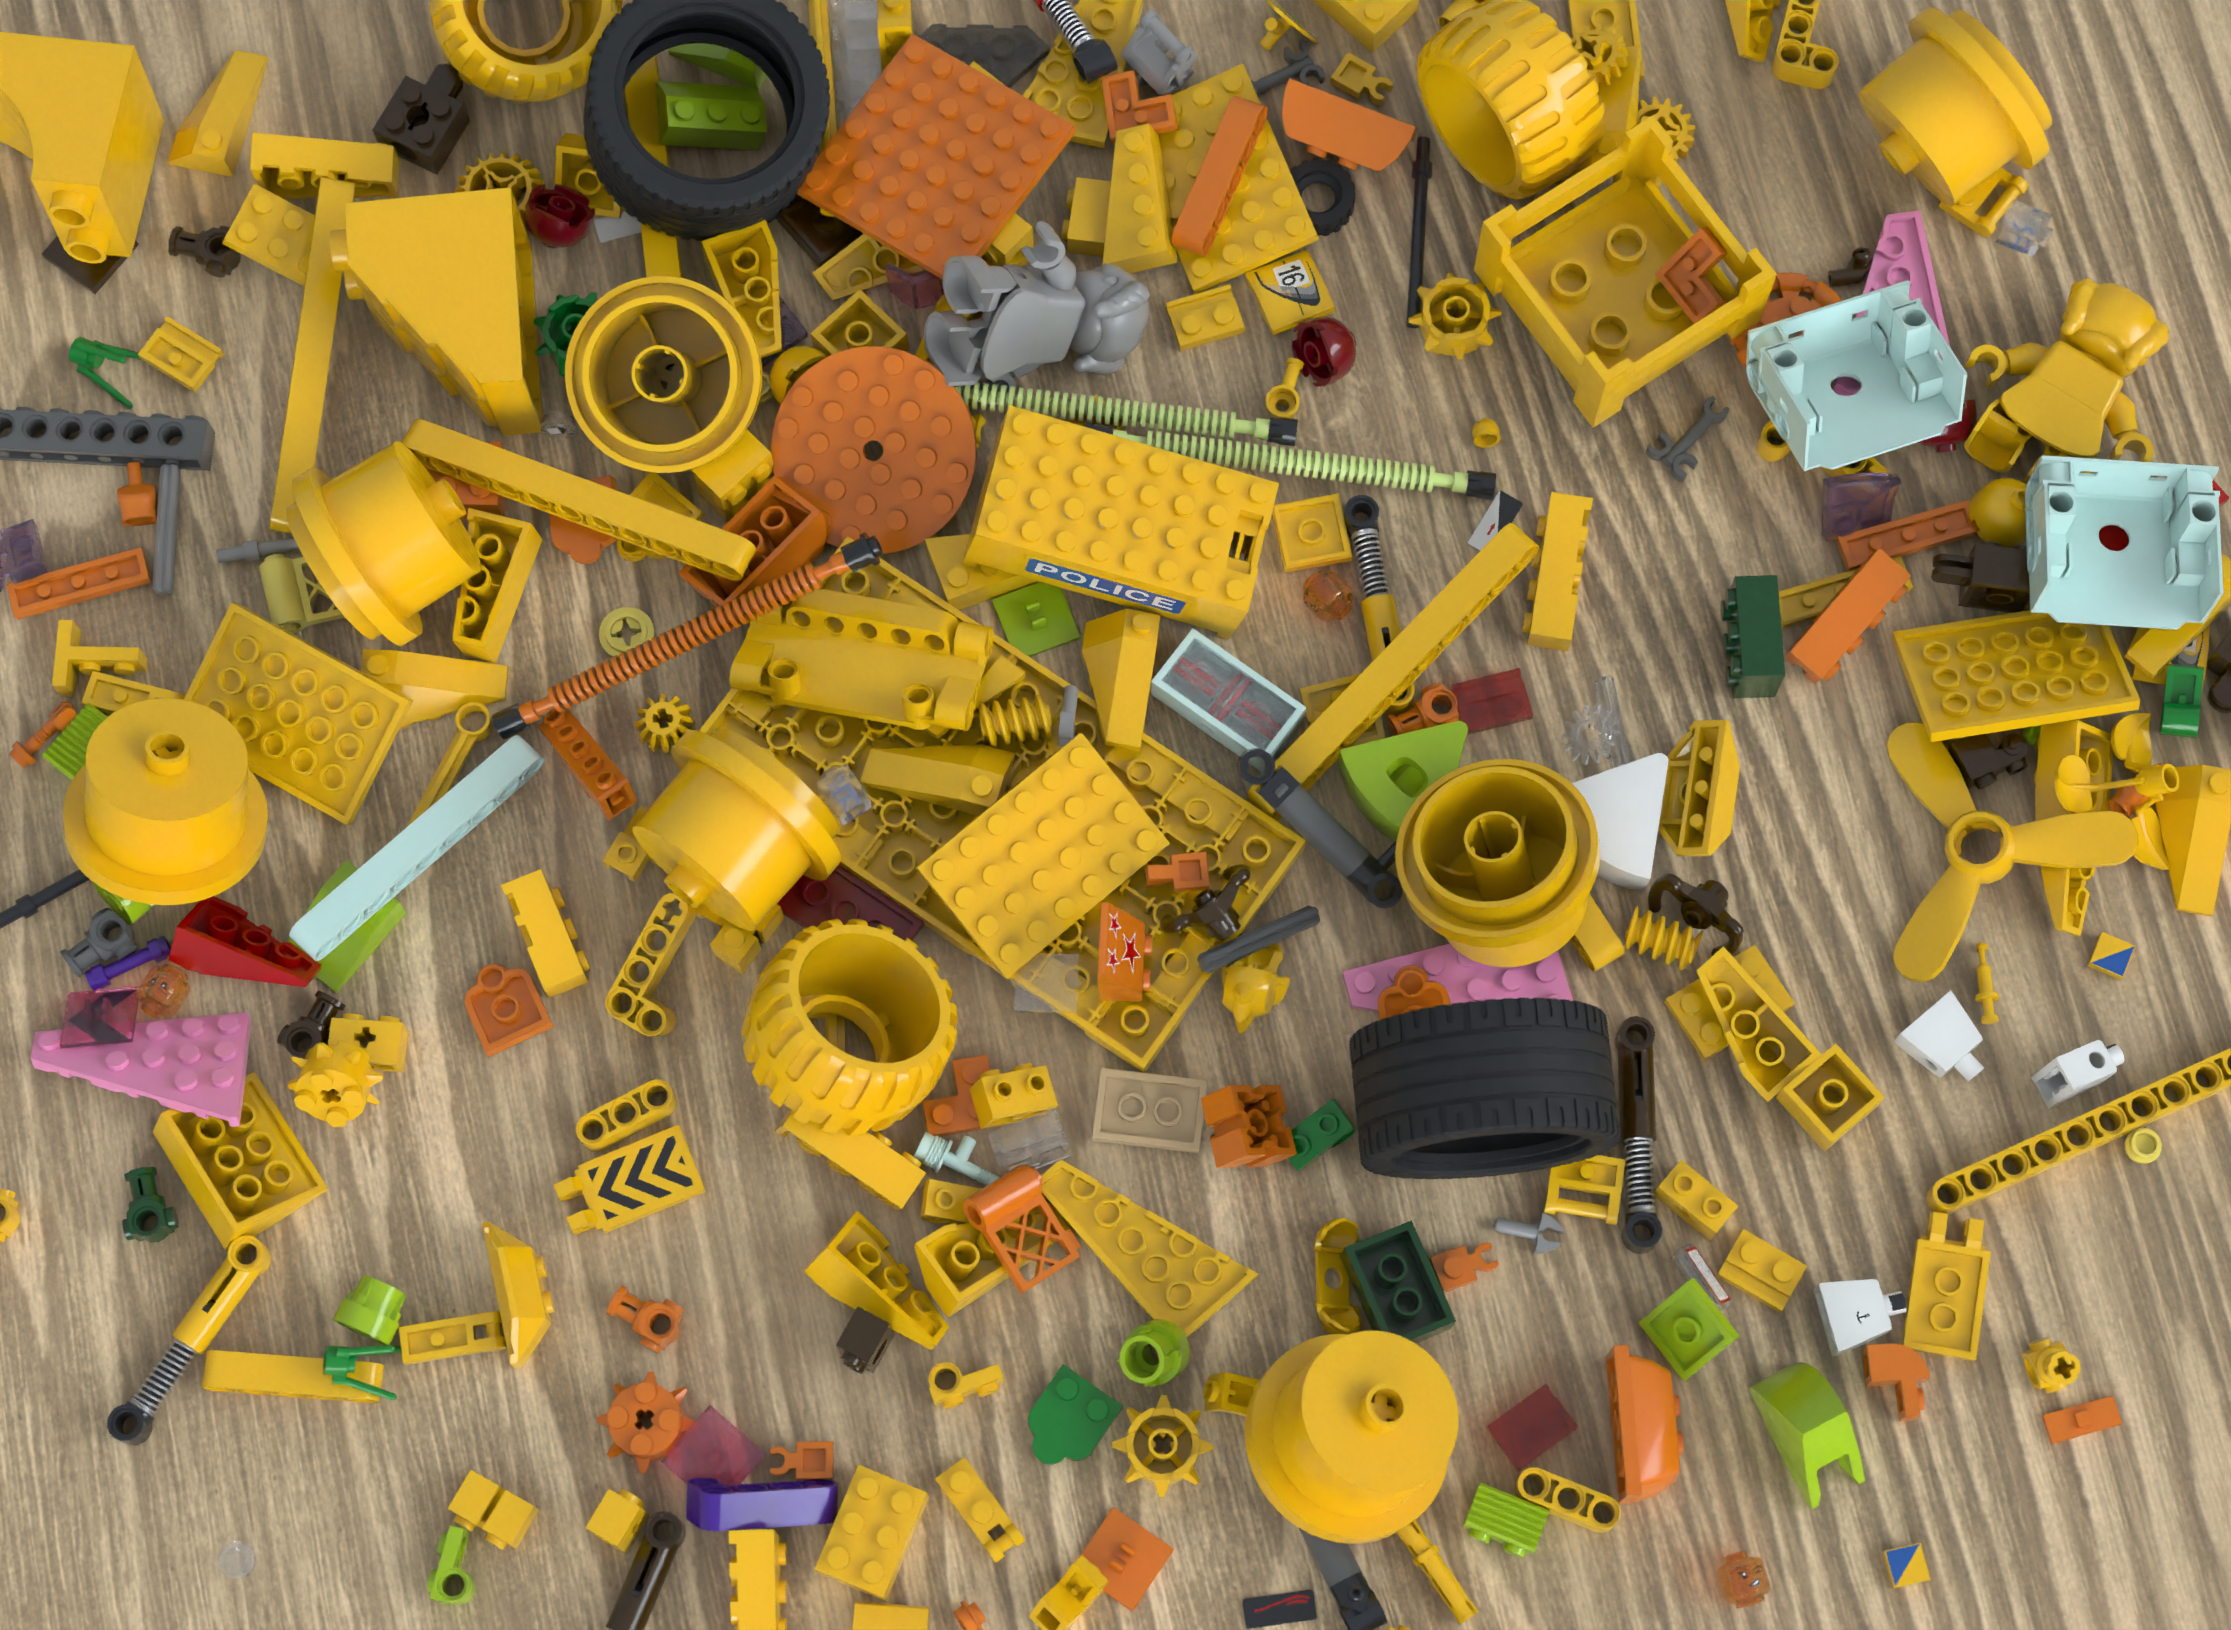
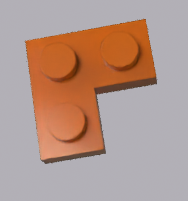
M1134 70L1101 77L1110 139L1113 144L1116 140V131L1149 123L1157 134L1178 130L1174 99L1171 94L1140 100Z
M1707 227L1700 228L1655 274L1693 324L1711 314L1725 303L1705 278L1727 254L1726 250Z
M988 1054L952 1060L958 1095L923 1101L929 1134L943 1137L983 1130L980 1128L969 1088L980 1079V1074L990 1071Z

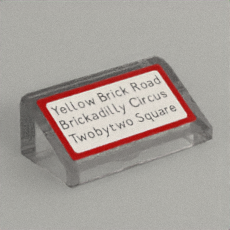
M1690 1243L1675 1250L1671 1259L1686 1282L1695 1278L1721 1312L1733 1304V1300L1695 1244Z

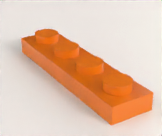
M1969 499L1838 536L1836 544L1846 571L1859 568L1869 555L1879 548L1891 558L1903 557L1978 535L1977 532L1980 529L1976 525L1975 520L1971 523L1969 518Z
M142 547L11 582L6 585L13 615L18 620L152 583L145 551Z

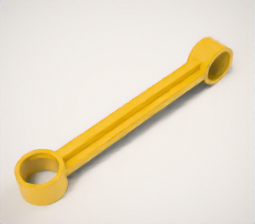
M469 702L458 709L455 716L458 731L407 827L450 791L475 742L482 741L491 734L493 720L488 709L483 704ZM475 712L484 714L486 716V723L480 730L470 732L462 727V722L467 715Z

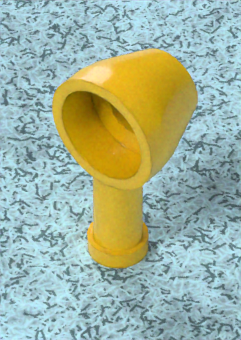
M1287 359V368L1282 384L1273 387L1266 395V409L1273 418H1292L1299 409L1300 398L1294 389L1299 372L1304 365L1299 359ZM1285 405L1288 410L1280 412L1276 407Z

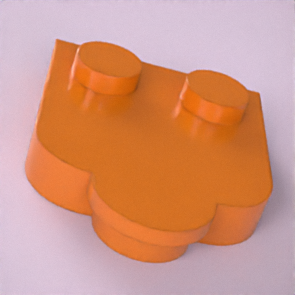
M611 475L589 480L617 490L616 479ZM549 513L553 544L562 552L570 554L571 558L579 564L596 562L602 555L603 547L610 546L617 540L615 537Z
M500 964L486 965L479 971L476 985L471 987L465 995L464 1004L488 1057L554 1027L531 976L523 969L512 968L508 970Z
M1406 965L1397 971L1394 977V985L1386 987L1379 995V1020L1396 1014H1404L1412 1010L1444 1004L1449 1005L1450 997L1448 990L1438 981H1429L1427 973L1421 967Z

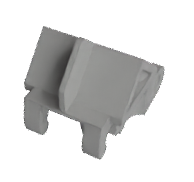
M1151 10L1143 16L1140 21V27L1135 30L1121 53V56L1138 72V87L1149 84L1160 96L1181 89L1183 83L1194 74L1191 67L1198 58L1190 46L1186 47L1167 28L1155 10ZM1170 50L1175 57L1173 59L1167 58L1164 54Z

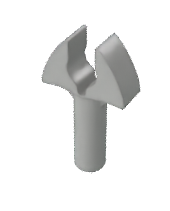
M1068 685L1064 689L1062 711L1060 712L1058 746H1064L1074 738L1078 688L1074 685Z
M1545 1213L1541 1214L1540 1221L1534 1225L1499 1217L1494 1221L1495 1232L1531 1239L1535 1245L1534 1254L1548 1253L1561 1246V1243L1547 1241L1543 1235L1539 1234L1545 1230L1561 1234L1564 1232L1562 1226Z

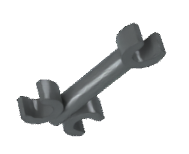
M1305 40L1299 41V49L1302 52L1299 55L1292 54L1288 46L1284 48V59L1289 64L1288 66L1255 82L1251 80L1257 96L1300 75L1299 82L1308 86L1310 85L1307 79L1308 76H1315L1320 84L1324 83V71L1320 66L1315 65L1309 56V45Z
M1710 396L1705 400L1702 415L1673 446L1670 436L1661 432L1657 440L1663 444L1664 449L1657 450L1652 445L1647 447V456L1652 460L1662 461L1664 465L1671 468L1673 477L1678 481L1683 482L1687 475L1680 469L1679 466L1681 464H1687L1693 470L1698 464L1696 457L1685 452L1711 424L1722 423L1727 417L1728 407H1725L1720 413H1714L1710 410L1716 399L1714 396Z

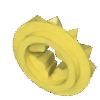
M622 607L613 610L603 619L599 628V640L604 651L614 657L616 655L619 656L624 651L627 652L630 648H635L639 644L643 645V642L647 640L651 641V638L654 637L655 629L646 613L634 607ZM626 622L631 632H637V635L631 636L630 646H627L623 638H617L618 635L623 634L624 623Z

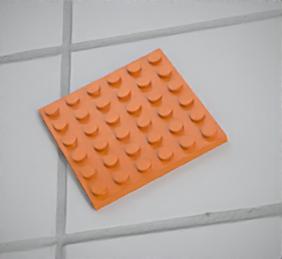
M911 34L818 155L811 172L808 173L806 180L796 194L943 279L945 265L952 256L974 255L982 257L1075 134L1076 129L1074 124L918 36Z

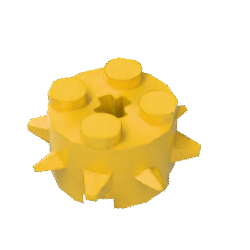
M1448 273L1446 279L1437 282L1433 289L1421 286L1417 289V293L1423 301L1422 312L1408 318V322L1420 325L1423 339L1426 341L1424 350L1427 352L1432 350L1436 354L1456 356L1458 360H1463L1464 354L1477 350L1481 344L1486 346L1493 344L1494 341L1487 331L1489 320L1502 315V311L1490 307L1487 294L1484 292L1486 286L1482 281L1472 285L1470 280L1457 278L1452 273Z
M338 1041L337 1045H326L324 1042H321L308 1050L305 1059L291 1057L290 1060L301 1071L299 1076L289 1081L287 1085L289 1089L295 1090L294 1102L299 1110L306 1111L311 1116L326 1121L332 1127H344L347 1121L355 1119L363 1112L366 1103L379 1105L380 1102L370 1093L373 1085L383 1080V1074L372 1069L369 1064V1055L358 1046L345 1041Z
M1167 1395L1160 1396L1156 1408H1149L1143 1413L1129 1407L1126 1410L1131 1422L1128 1435L1112 1441V1448L1126 1453L1130 1468L1124 1480L1130 1483L1142 1478L1147 1483L1155 1485L1158 1496L1161 1498L1165 1497L1169 1485L1176 1484L1182 1479L1197 1485L1200 1480L1194 1467L1197 1464L1198 1456L1214 1450V1444L1198 1437V1430L1195 1425L1201 1412L1196 1409L1184 1414L1178 1409H1171ZM1159 1438L1162 1442L1165 1439L1170 1440V1452L1164 1454L1163 1451L1161 1454L1155 1452V1441Z

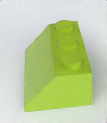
M656 82L660 145L742 150L759 149L767 134L765 101L755 87Z

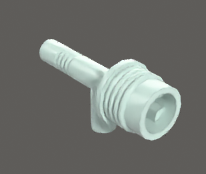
M925 1132L914 1154L915 1158L922 1162L923 1165L926 1164V1167L932 1168L936 1174L943 1164L977 1182L980 1181L981 1184L983 1183L986 1186L1000 1178L968 1161L976 1144V1141L969 1136H963L956 1153L953 1154L949 1152L953 1141L949 1140L948 1142L939 1136H933Z

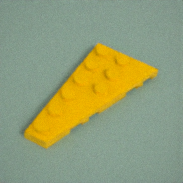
M1061 1159L1041 1175L1043 1180L1041 1194L1147 1315L1152 1320L1162 1319L1174 1323L1184 1332L1187 1339L1259 1276V1273L1242 1266L1221 1251H1217L1204 1244L1195 1236L1150 1210L1147 1211L1132 1202L1131 1199L1114 1192L1099 1183L1098 1180Z

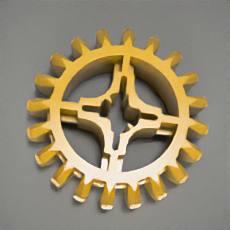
M504 150L499 158H495L494 154L489 151L488 160L486 161L476 157L477 166L475 168L466 165L465 171L468 176H459L458 182L460 186L455 188V193L477 191L487 183L485 190L511 187L517 202L523 197L522 194L526 192L518 209L524 225L527 224L525 211L531 190L538 185L545 184L541 180L540 171L537 168H533L532 163L528 159L522 161L517 153L509 159L508 154Z

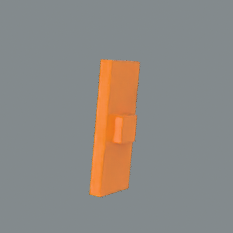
M2113 1395L2042 1415L2051 1444L2123 1424Z

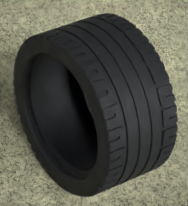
M633 0L631 4L627 3L621 8V13H617L612 18L611 24L606 26L602 33V38L598 40L589 68L583 115L584 140L586 141L588 156H590L593 170L597 171L596 176L600 183L605 185L604 189L609 196L612 195L614 197V201L620 207L623 206L626 213L631 217L635 216L638 218L640 223L645 226L647 224L650 225L651 229L655 231L666 232L668 236L675 237L676 235L681 236V239L685 240L692 238L696 239V241H703L723 233L755 225L763 220L770 223L777 218L779 212L786 209L798 197L796 193L806 180L808 173L811 172L825 134L830 111L829 79L826 78V65L822 63L823 57L820 49L816 48L817 43L813 36H809V30L806 26L798 21L799 18L793 12H789L787 6L781 1ZM695 43L718 45L742 54L755 63L775 86L785 111L786 137L778 149L766 161L736 176L718 179L698 178L670 169L650 155L637 140L630 128L623 106L622 94L634 73L647 60L672 47Z
M1502 998L1497 1000L1487 999L1464 1003L1458 1002L1412 1010L1404 1014L1386 1017L1362 1027L1350 1038L1349 1048L1361 1165L1367 1171L1374 1174L1407 1179H1461L1523 1173L1589 1159L1611 1150L1620 1141L1621 1136L1607 1017L1600 1008L1594 1005L1555 998Z

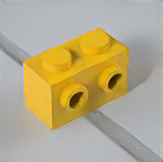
M1025 1063L1012 1068V1072L1000 1073L999 1069L986 1071L980 1074V1079L969 1088L981 1129L1045 1117L1058 1106L1046 1065L1033 1067L1032 1063Z

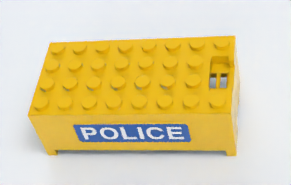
M1009 405L995 437L962 564L976 568L977 564L1157 614L1215 631L1216 637L1229 640L1249 611L1259 569L1257 568L1265 533L1270 524L1279 483ZM1234 532L1239 533L1234 558H1231L1228 555ZM1246 535L1247 537L1243 549L1244 559L1242 561L1239 560L1244 536Z

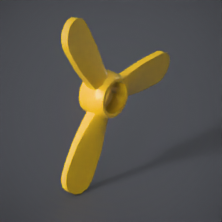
M1912 722L1896 727L1889 735L1887 743L1889 760L1914 796L1948 829L1945 836L1944 852L1950 866L1919 904L1899 938L1893 954L1895 967L1904 978L1912 982L1923 983L1934 979L1945 968L1966 928L1981 884H1990L2001 880L2011 871L2014 863L2056 868H2093L2121 864L2128 861L2135 854L2139 844L2138 832L2134 823L2122 813L2100 811L2065 814L2011 827L2000 815L1990 811L1976 810L1955 761L1942 741H1929L1923 724ZM1978 830H1990L1994 834L1998 833L2001 836L1999 839L2000 850L1998 855L1993 860L1984 864H1974L1960 857L1963 855L1961 849L1963 840L1970 833Z

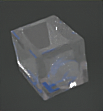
M2014 200L1995 243L2034 257L2039 246L2046 248L2053 229L2048 227L2052 214Z
M847 764L840 768L838 766L829 768L820 776L821 780L816 782L820 795L842 826L872 808L870 797Z

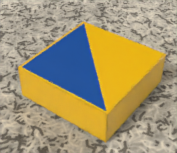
M2101 932L2087 966L2121 980L2124 977L2135 945Z
M1921 1543L1882 1552L1892 1589L1931 1580Z

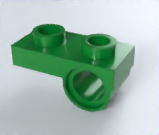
M2167 663L2160 735L2197 737L2204 667Z
M1336 1099L1328 1101L1291 1130L1297 1154L1288 1159L1297 1171L1304 1169L1328 1149L1345 1141L1357 1130V1127Z

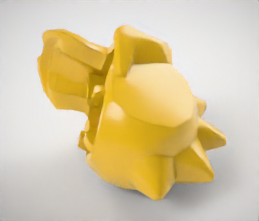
M1277 943L1236 961L1234 965L1222 967L1223 1005L1233 1013L1239 1034H1243L1255 1018L1269 1013L1272 1006H1277L1283 1000L1288 990L1290 978L1277 974L1278 967L1283 960V950Z

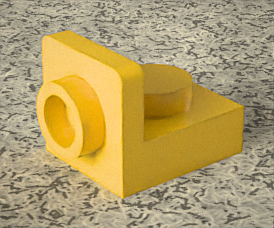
M1228 1372L1209 1375L1203 1389L1204 1410L1208 1412L1223 1411L1246 1417L1251 1395L1259 1379Z

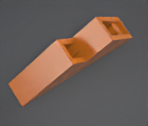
M566 708L561 713L554 709L544 716V722L539 724L538 728L587 796L593 799L608 821L637 802L628 779L569 709Z

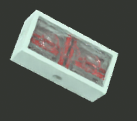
M1192 628L1151 681L1152 696L1239 757L1247 749L1257 748L1266 751L1275 760L1305 721L1306 707L1194 628ZM1259 756L1249 759L1248 763L1263 773L1265 770L1264 760Z

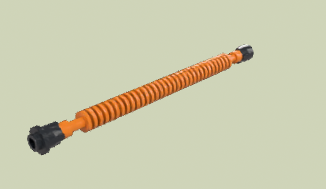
M864 532L859 535V539L840 548L841 551L830 556V561L815 568L809 562L805 564V569L801 566L796 569L797 573L794 570L789 572V577L786 574L780 576L781 581L776 578L772 580V584L768 582L764 584V587H757L756 591H749L748 595L746 593L741 595L740 599L738 597L732 599V603L730 601L724 603V607L722 605L716 607V611L714 609L708 611V615L706 613L701 614L700 619L698 617L693 618L692 623L687 621L683 625L680 624L675 629L672 628L667 633L660 634L659 637L651 638V641L643 642V645L639 644L635 648H630L627 652L624 651L619 656L616 655L611 660L604 661L603 664L595 665V668L591 667L587 671L579 673V675L572 676L571 679L564 680L563 683L560 682L555 686L549 687L547 690L549 696L536 702L530 700L520 706L516 703L493 714L494 726L504 740L530 728V723L541 719V714L553 708L561 713L566 708L569 709L573 705L580 704L581 700L583 702L588 700L589 696L591 698L596 696L597 692L601 694L605 692V689L609 690L613 688V685L621 684V681H628L629 677L631 679L636 677L637 673L639 675L644 673L645 669L649 671L653 669V666L657 667L661 665V662L669 661V658H676L677 654L679 656L684 654L685 650L687 652L692 650L693 646L695 648L701 646V642L703 644L709 642V638L711 640L717 638V634L719 636L724 635L725 630L727 632L732 631L733 626L734 628L740 627L741 622L744 625L749 623V618L752 621L757 619V614L759 617L765 615V610L767 613L774 611V608L778 609L782 607V604L790 603V600L792 602L797 600L798 596L800 598L805 596L806 592L808 594L813 592L814 588L816 590L822 588L821 580L835 573L841 575L849 570H852L854 573L870 564L874 566L880 564L879 556L883 555L882 547L875 535L869 537Z

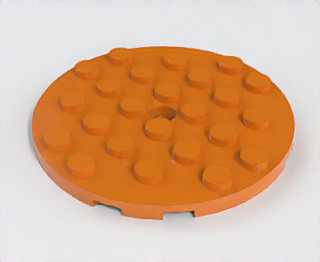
M882 346L851 348L830 355L814 364L801 375L786 394L778 410L772 431L771 454L774 462L772 465L773 473L780 481L822 512L825 518L826 542L839 548L847 536L855 541L860 538V534L866 532L869 537L876 536L882 547L883 554L894 553L914 547L924 542V539L934 536L955 517L969 494L976 472L978 457L975 437L976 429L969 408L954 386H947L945 376L930 362L917 355L896 348ZM872 440L878 441L883 447V454L876 461L870 460L865 453V445Z

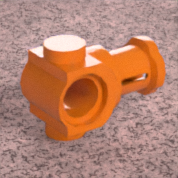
M1436 682L1428 685L1421 690L1422 698L1413 702L1412 709L1397 716L1393 714L1387 716V722L1392 735L1396 736L1459 721L1456 696L1447 690L1444 684L1440 685ZM1441 703L1446 705L1450 711L1446 714H1438L1434 712L1432 706Z
M621 1286L610 1301L606 1314L611 1317L616 1315L633 1325L632 1331L643 1337L639 1344L659 1354L661 1349L665 1350L667 1345L673 1343L678 1338L680 1322L683 1319L681 1315L684 1308L668 1299H665L663 1304L652 1299L644 1302L628 1293L627 1287ZM625 1306H628V1307H630V1308L636 1310V1312H634V1311L628 1309V1308L625 1307ZM660 1318H667L671 1320V1327L668 1332L663 1335L654 1334V1323Z

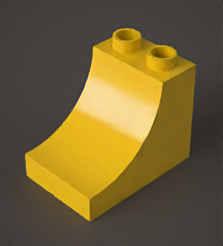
M0 32V142L22 152L33 160L32 183L64 250L71 257L86 263H101L106 260L107 255L131 258L165 121L135 46Z

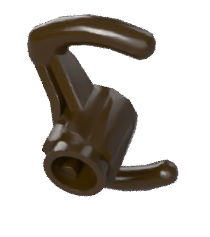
M1243 864L1226 868L1223 871V877L1229 882L1222 891L1220 889L1212 891L1211 888L1202 891L1193 899L1195 905L1192 908V913H1183L1175 918L1169 914L1163 916L1160 922L1161 930L1166 934L1181 932L1187 927L1203 926L1211 938L1215 937L1218 942L1230 937L1241 927L1238 921L1240 916L1232 907L1239 887L1249 880L1251 875L1250 868Z
M1667 873L1657 878L1652 884L1648 894L1649 910L1653 913L1659 912L1661 910L1662 894L1664 890L1669 891L1682 903L1680 911L1687 925L1704 930L1712 925L1728 936L1729 939L1725 944L1713 948L1712 956L1723 946L1731 955L1738 950L1743 940L1744 930L1741 924L1736 919H1733L1725 910L1728 905L1726 901L1729 898V894L1721 883L1715 880H1708L1704 884L1700 883L1697 887H1694L1682 881L1678 876Z

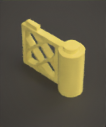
M273 554L266 557L264 562L259 565L271 622L291 633H296L309 625L345 618L334 603L328 611L312 613L311 603L318 593L328 599L330 597L319 582L315 584L304 577L302 568L309 566L304 557L290 559L283 554ZM307 587L313 589L309 596Z

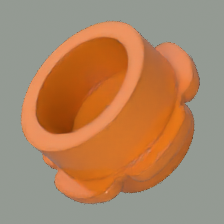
M961 1601L962 1606L954 1610L953 1614L962 1629L983 1630L981 1624L986 1619L977 1604L973 1602L968 1605L965 1601Z

